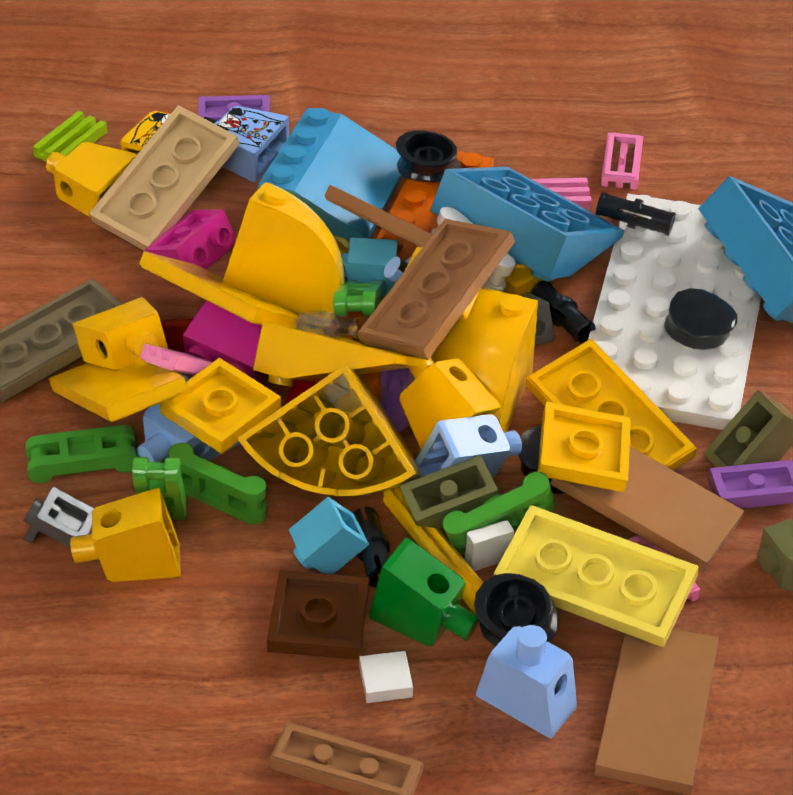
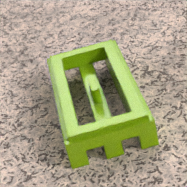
M77 111L33 146L34 157L47 162L48 157L53 152H60L67 156L81 143H95L107 133V122L100 120L96 123L95 117L90 115L85 119L84 113Z

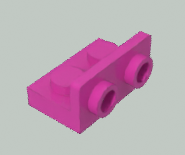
M224 209L192 210L147 247L145 252L193 263L207 269L235 245L237 238Z

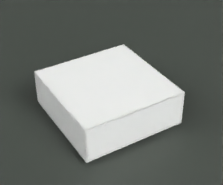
M508 520L467 533L465 561L474 571L500 562L514 536V530Z
M405 651L359 656V668L366 703L413 698V684Z

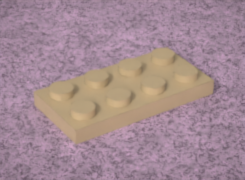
M178 105L91 210L89 216L92 222L145 251L147 247L180 220L240 145L238 136Z

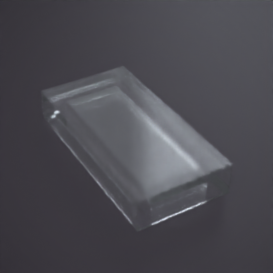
M325 310L301 312V314H298L296 329L331 337L354 335L357 331L356 317L335 316L334 312Z

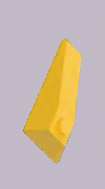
M263 321L253 370L269 374L268 382L292 387L293 380H323L343 365L348 366L359 374L419 367L420 358L365 345L348 337L312 328Z

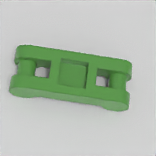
M346 280L334 292V315L348 316V312H363V316H371L378 304L386 296L385 280H372L370 283H357V280Z
M117 425L33 436L25 442L26 457L29 459L27 463L28 478L34 483H46L53 476L112 468L124 473L131 472L134 457H139L137 450L134 448L136 445L135 431L131 426Z
M177 443L169 448L168 458H180L181 476L186 495L248 524H259L267 518V504L264 500L266 497V483L264 479L258 476L242 477L225 466L216 465L195 455L193 447L187 443Z
M134 457L132 478L136 494L160 488L169 515L173 517V520L187 521L188 495H185L180 458H166L165 462H149L148 457Z
M532 472L524 478L522 486L504 495L492 496L483 505L467 513L462 511L448 513L443 519V527L450 543L460 554H465L467 533L506 520H508L515 531L518 529L530 505L552 512L555 507V500L549 479L542 472Z

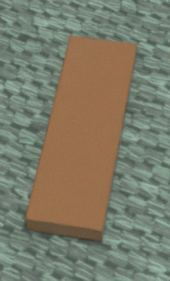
M291 722L286 723L269 758L270 769L355 795H414L423 773V761Z

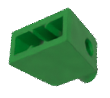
M406 537L382 566L369 618L426 646H434L446 629L467 641L479 623L476 614L459 605L466 585L464 579Z

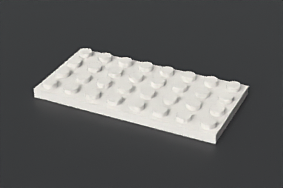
M627 194L626 199L635 201L638 198L644 200L645 205L668 212H675V221L669 236L638 226L636 229L628 228V223L620 221L619 227L625 230L623 237L614 243L593 320L596 329L590 331L588 340L592 338L670 421L723 430L741 409L761 296L750 289L744 282L743 277L745 273L740 266L735 265L726 257L723 251L726 247L721 240L715 238L706 229L704 224L707 221L698 210L701 205L690 204L685 201L653 198L648 195ZM623 209L624 212H628V213L636 214V215H639V216H642V217H645V218H648V219H652L651 217H648V216H645V215H642V214L633 213V212H631V211H628V210H624V209ZM689 288L703 289L717 295L733 307L738 315L737 324L730 331V336L723 345L714 349H692L680 344L669 336L664 327L665 318L669 314L670 301L678 291Z

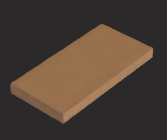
M329 185L324 195L326 197L325 200L419 247H423L433 235L332 185Z
M444 219L358 331L357 335L361 343L429 360L515 243L511 231Z
M631 446L629 449L628 483L624 492L552 479L550 483L557 489L678 559L698 565V570L704 572L744 514V510Z
M673 628L663 648L626 633L624 634L596 760L595 776L691 795L719 637Z

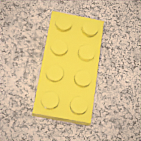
M530 505L493 576L503 573H515L532 578L546 588L555 607L664 648L698 576L699 566Z

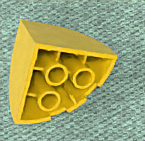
M265 182L249 199L223 282L333 328L337 316L334 315L333 307L334 292L345 282V273L337 242L323 220L308 205L276 185Z
M480 289L467 319L457 320L431 358L434 363L455 358L462 360L501 406L493 416L497 418L503 432H506L526 389V377L531 375L533 371L538 300L490 289Z
M346 365L325 377L237 438L256 462L271 474L303 490L322 495L356 497L376 494L405 484L421 474L407 444L363 376Z

